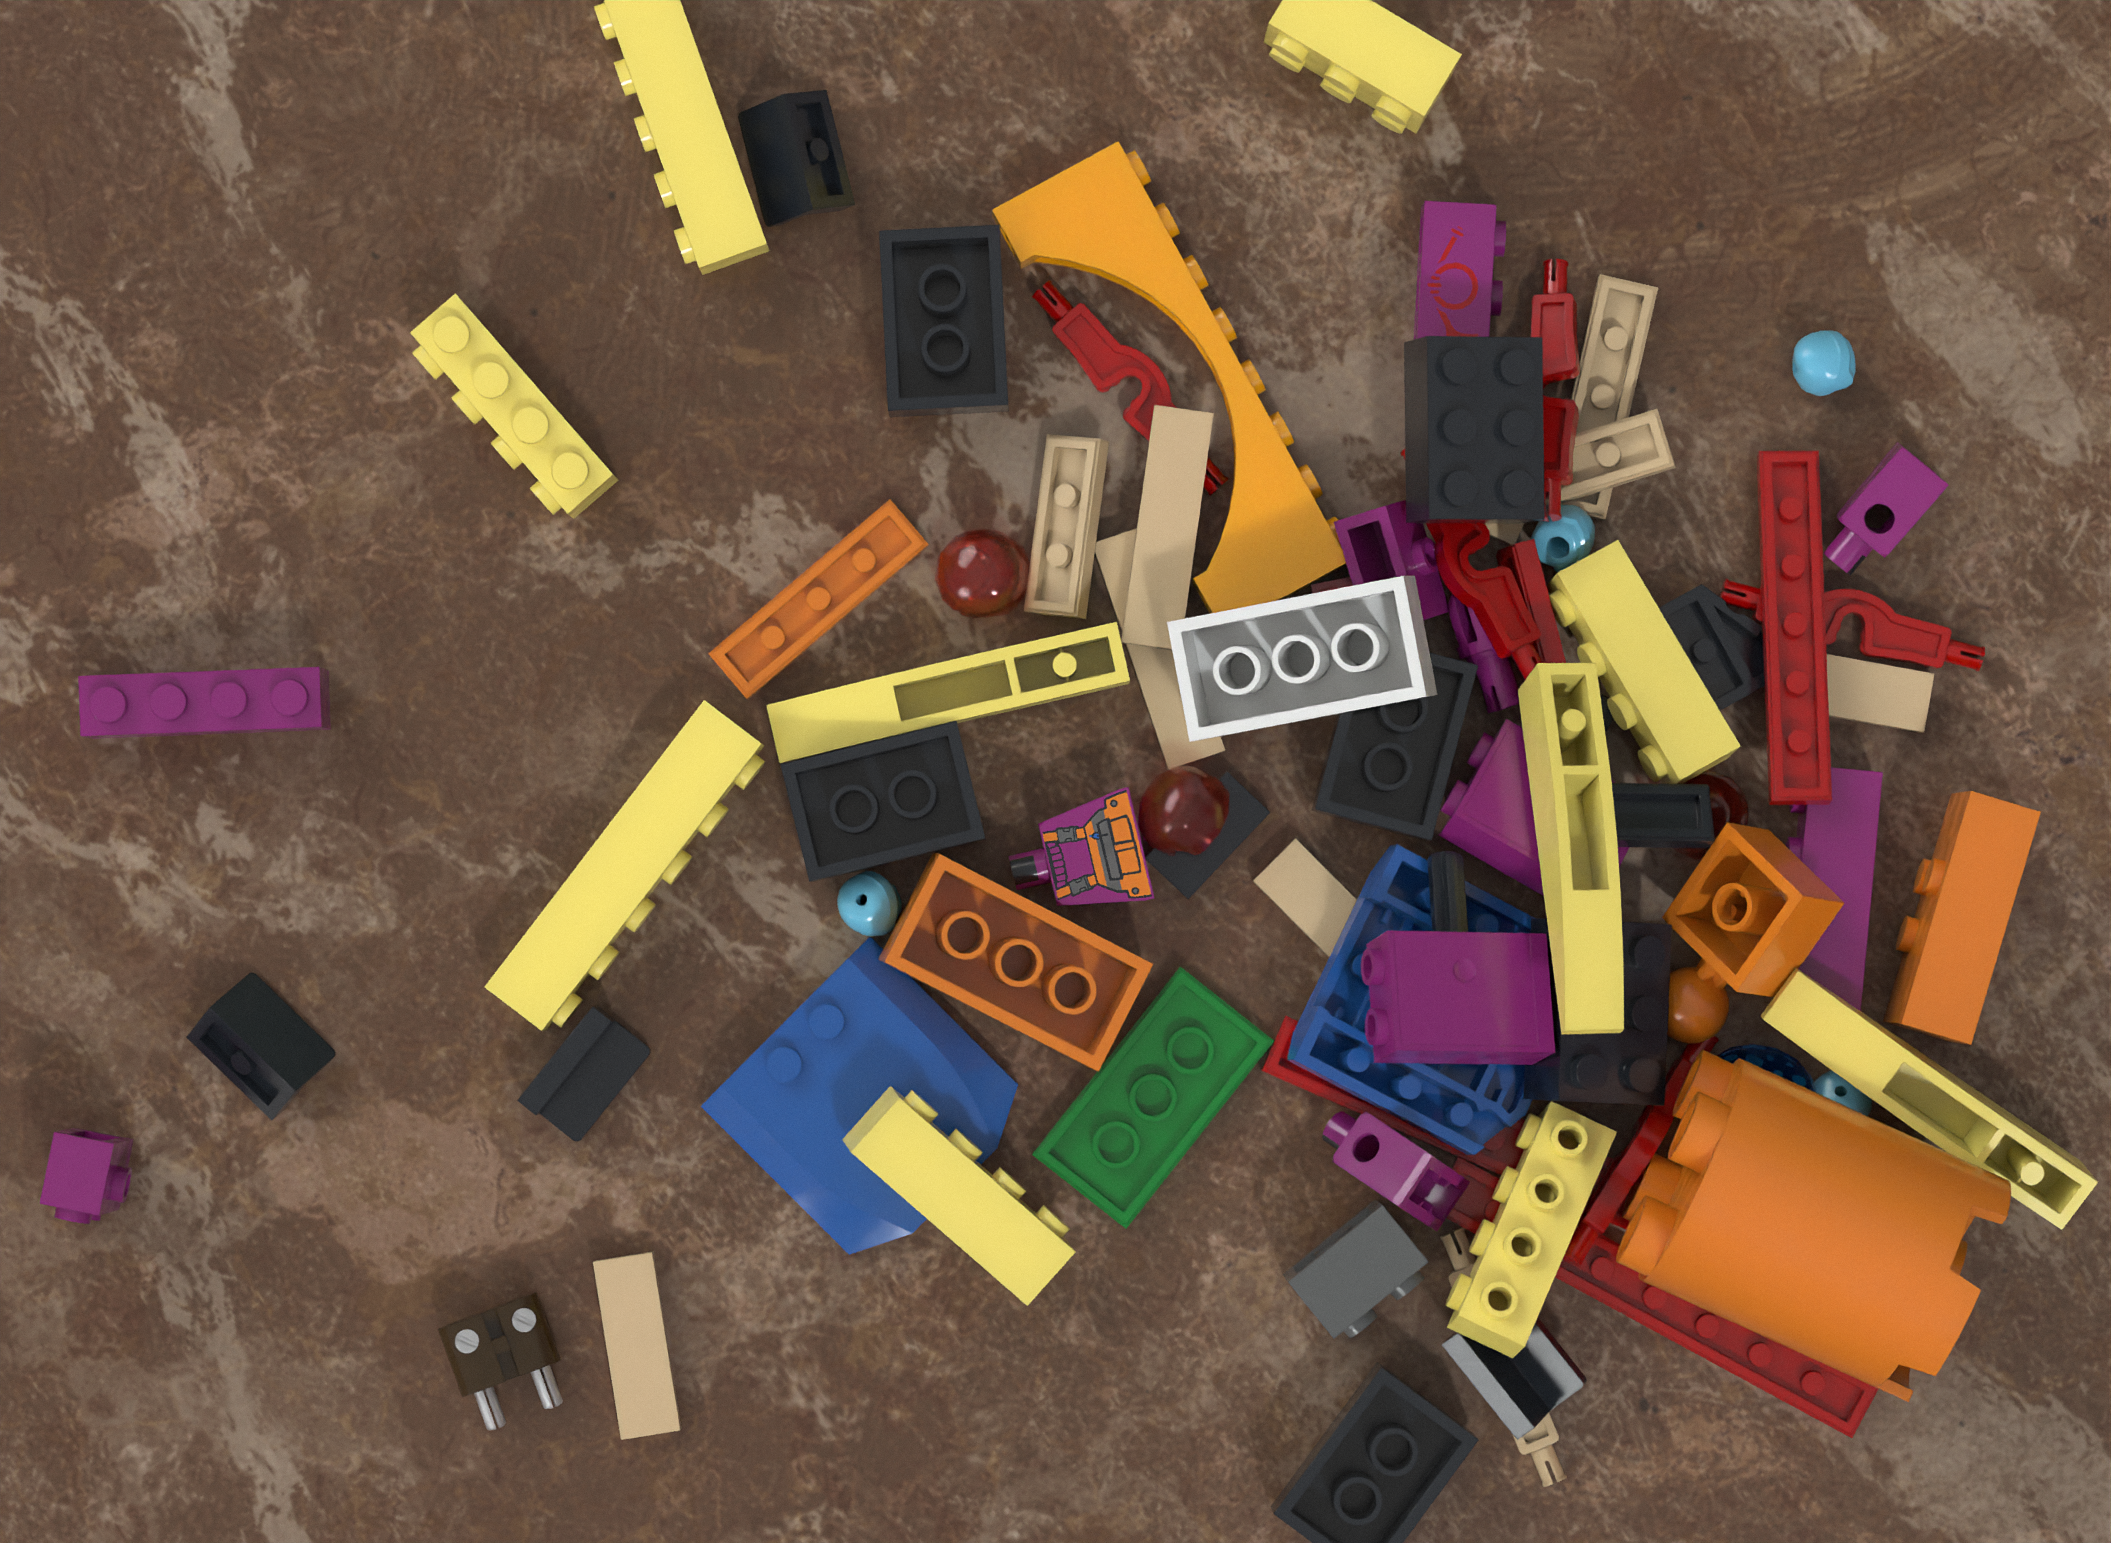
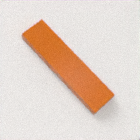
M889 499L708 654L748 700L924 551L929 544Z

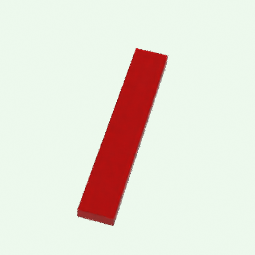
M1819 450L1759 451L1757 455L1769 805H1829L1832 801Z

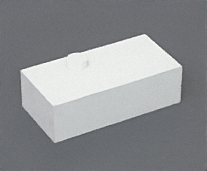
M1400 576L1167 622L1190 742L1437 695L1415 576Z

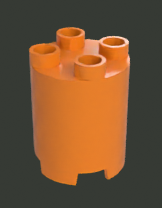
M1701 1050L1683 1082L1674 1105L1672 1115L1681 1119V1122L1671 1143L1668 1159L1655 1153L1642 1172L1644 1176L1641 1184L1635 1182L1627 1195L1621 1216L1630 1222L1619 1246L1616 1262L1639 1272V1279L1647 1284L1909 1402L1913 1394V1390L1909 1387L1910 1368L1933 1376L1937 1375L1958 1340L1981 1292V1289L1960 1276L1968 1246L1967 1241L1962 1240L1975 1216L2003 1224L2008 1216L2010 1206L2011 1183L2005 1178L1739 1058L1734 1063H1731Z

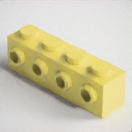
M456 293L410 332L420 344L412 354L435 380L445 372L459 389L451 397L452 400L474 425L483 417L499 434L491 442L492 446L514 470L522 463L526 465L538 479L530 489L553 515L563 508L569 516L575 519L618 481L614 474Z
M1619 540L1561 570L1553 577L1547 585V590L1555 620L1562 627L1569 626L1580 646L1577 647V654L1580 662L1596 663L1598 677L1610 696L1607 703L1611 715L1620 728L1623 730L1630 729L1641 748L1638 751L1640 763L1651 780L1654 782L1660 780L1661 784H1683L1728 759L1741 747Z
M890 1086L842 1139L854 1156L1028 1306L1075 1254V1250L1064 1238L1070 1228L1046 1206L1043 1205L1037 1213L1020 1199L1026 1190L1001 1167L992 1175L976 1160L983 1152L958 1129H955L948 1136L932 1122L938 1116V1112L916 1092L911 1090L904 1098Z
M1553 1101L1547 1105L1539 1117L1532 1113L1528 1115L1515 1143V1146L1524 1149L1516 1169L1509 1166L1505 1168L1492 1196V1199L1501 1203L1493 1222L1485 1219L1482 1221L1471 1243L1469 1252L1478 1256L1469 1276L1463 1273L1459 1274L1446 1301L1445 1306L1454 1310L1447 1328L1511 1358H1514L1526 1346L1616 1136V1131Z

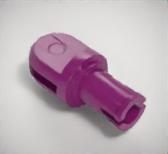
M1451 594L1448 608L1451 623L1459 644L1456 651L1459 660L1466 659V662L1478 665L1476 674L1486 702L1487 713L1490 714L1519 705V687L1509 657L1504 659L1498 657L1473 609L1464 605Z

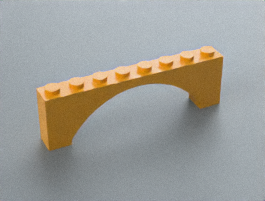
M1118 141L992 209V218L996 225L1000 226V232L1020 269L1034 262L1064 266L1094 274L1119 284L1156 306L1173 320L1195 344L1210 367L1223 395L1231 425L1234 470L1229 511L1219 545L1207 571L1194 577L1192 583L1209 614L1283 600L1346 566L1334 521H1338L1335 516L1328 520L1324 518L1315 499L1323 495L1315 476L1307 464L1299 468L1295 465L1286 448L1294 443L1286 423L1278 411L1270 416L1266 412L1258 397V394L1266 391L1258 372L1249 359L1242 363L1238 361L1229 342L1237 338L1229 319L1221 307L1213 311L1209 308L1200 291L1208 286L1200 266L1192 254L1184 259L1180 255L1172 240L1173 237L1180 234L1172 215L1163 202L1154 207L1143 187L1151 182L1143 162L1135 150L1125 154Z

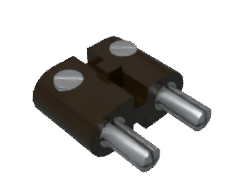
M537 1292L438 1328L462 1397L471 1394L475 1395L487 1430H496V1426L483 1390L486 1392L497 1425L501 1428L506 1424V1420L493 1386L531 1372L543 1408L552 1409L553 1405L540 1369H542L555 1407L563 1402L550 1367L551 1364L560 1361L561 1358Z

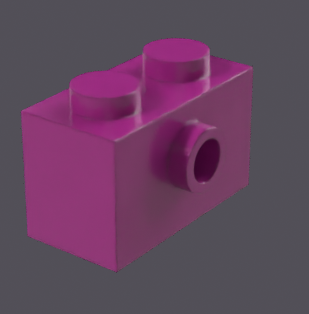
M1406 500L1334 521L1353 586L1400 576H1415L1423 620L1449 612L1435 559V544L1427 537L1423 523H1406Z
M80 1128L54 1132L39 1204L56 1207L55 1218L90 1224L91 1220L100 1221L101 1215L119 1210L120 1204L126 1201L130 1188L132 1168L128 1167L134 1139Z

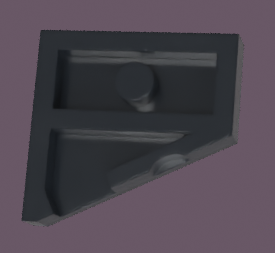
M1702 584L1659 607L1720 711L1765 686L1763 632H1761L1763 627L1746 615L1737 614L1730 610L1725 600Z

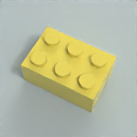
M1282 0L1268 23L1264 43L1272 47L1269 55L1275 61L1297 73L1301 71L1303 66L1324 78L1320 86L1328 93L1346 103H1351L1353 98L1356 97L1375 109L1371 115L1373 119L1399 134H1402L1405 128L1414 133L1418 132L1453 74L1462 55L1372 0Z

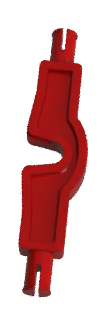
M1557 258L1556 267L1552 259H1547L1543 262V294L1534 295L1532 298L1531 337H1542L1543 389L1553 382L1574 379L1580 373L1577 343V303L1573 295L1567 293V268L1569 262ZM1543 395L1545 520L1540 521L1549 522V516L1553 522L1561 520V485H1570L1573 481V451L1579 412L1575 401L1572 399H1561Z
M1047 281L1042 288L1057 305H1054L1040 289L1032 295V298L1055 321L1056 324L1052 328L1053 335L1075 358L1097 391L1106 393L1111 387L1117 386L1123 379L1128 377L1136 378L1141 383V393L1132 400L1129 407L1124 409L1123 419L1149 442L1154 405L1177 408L1171 402V392L1164 374L1141 351L1126 345H1120L1084 304L1079 303L1073 307L1052 284V281ZM1208 457L1206 471L1222 487L1229 478ZM1205 474L1204 488L1211 496L1218 490V487Z
M1403 449V450L1400 452V455L1403 456L1404 460H1405V449ZM1425 523L1436 542L1435 559L1445 585L1460 602L1473 609L1498 657L1504 659L1512 655L1526 680L1538 663H1543L1533 645L1541 637V632L1526 607L1514 575L1505 566L1479 571L1474 569L1468 560V555L1474 554L1489 542L1490 531L1485 524Z
M1725 578L1721 590L1740 594L1744 597L1727 592L1720 593L1719 597L1725 600L1726 604L1754 611L1753 621L1763 624L1761 586L1757 588ZM1836 589L1824 593L1826 645L1835 642L1836 634L1841 628L1844 616L1853 614L1862 623V630L1860 632L1861 642L1858 649L1864 656L1903 661L1930 669H1939L1944 665V662L1974 669L1979 672L1983 660L1961 655V653L1982 658L1985 655V647L1950 639L1952 632L1948 627L1896 614L1886 602L1864 591Z
M1716 1036L1700 1043L1688 1044L1680 1058L1672 1063L1666 1073L1664 1106L1646 1105L1635 1122L1633 1129L1636 1132L1626 1148L1614 1157L1583 1210L1563 1257L1568 1262L1578 1267L1582 1266L1583 1260L1598 1236L1603 1234L1632 1186L1642 1174L1667 1134L1674 1119L1672 1114L1676 1099L1693 1062L1701 1050L1709 1053L1712 1051L1715 1044L1719 1041Z

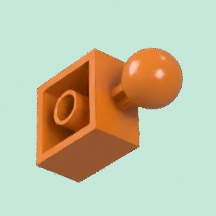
M1727 822L1662 916L1702 957L1696 967H1683L1670 973L1667 1036L1678 1042L1688 1044L1700 1043L1712 1038L1722 1029L1729 1013V997L1725 989L1727 983L1736 992L1775 997L1794 969H1799L1844 905V902L1768 829Z

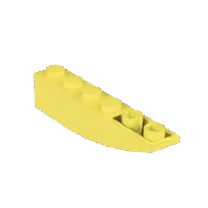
M1117 622L881 676L766 706L779 763L781 764L957 721V723L1127 685L1130 683V677Z
M1538 663L1518 689L1561 1034L1621 1033L1624 1030L1621 889L1612 780L1596 663Z
M1797 968L1794 969L1760 1015L1764 1021L1947 1153L2009 1180L2012 1197L2061 1230L2098 1183L2078 1158Z

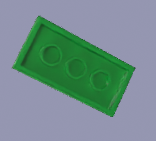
M1179 967L1103 1063L1099 1072H1096L1032 1155L1127 1229L1274 1040L1187 971Z

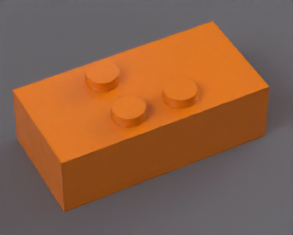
M1974 791L1951 794L1932 859L1923 858L1915 877L1913 892L1921 896L1914 918L1906 916L1898 934L1896 950L1904 953L1883 1022L1951 1043L1972 1044L2040 817V811Z
M932 853L878 959L1098 1072L1153 966L1151 962L937 853Z

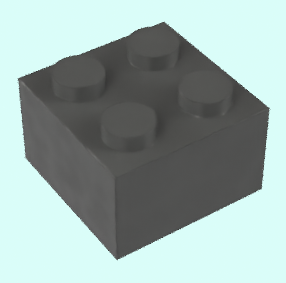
M1374 1200L1286 1271L1283 1276L1334 1339L1343 1331L1350 1339L1377 1318L1378 1315L1372 1308L1386 1296L1391 1294L1396 1300H1399L1420 1284L1425 1277L1419 1270L1428 1261L1385 1207L1377 1200Z

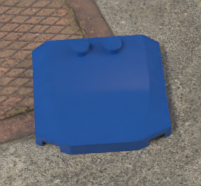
M1398 844L1390 845L1370 872L1295 1027L1287 1060L1467 1155H1475L1484 1148L1483 1144L1502 1129L1511 1127L1526 1115L1533 1099H1523L1525 1065L1374 1063L1373 1045H1370L1366 1039L1365 1019L1368 1010L1371 1008L1369 985L1363 982L1361 974V961L1363 953L1367 949L1366 944L1386 931H1432L1427 860ZM1465 881L1468 932L1530 933L1531 918L1534 917Z
M869 937L701 1106L849 1255L912 1234L927 1219L854 1156L842 1140L890 1086L904 1098L911 1090L922 1097L938 1112V1116L932 1121L948 1136L955 1129H958L983 1152L976 1160L980 1164L998 1148L1018 1087V1083L911 976L878 960L883 948L872 937Z

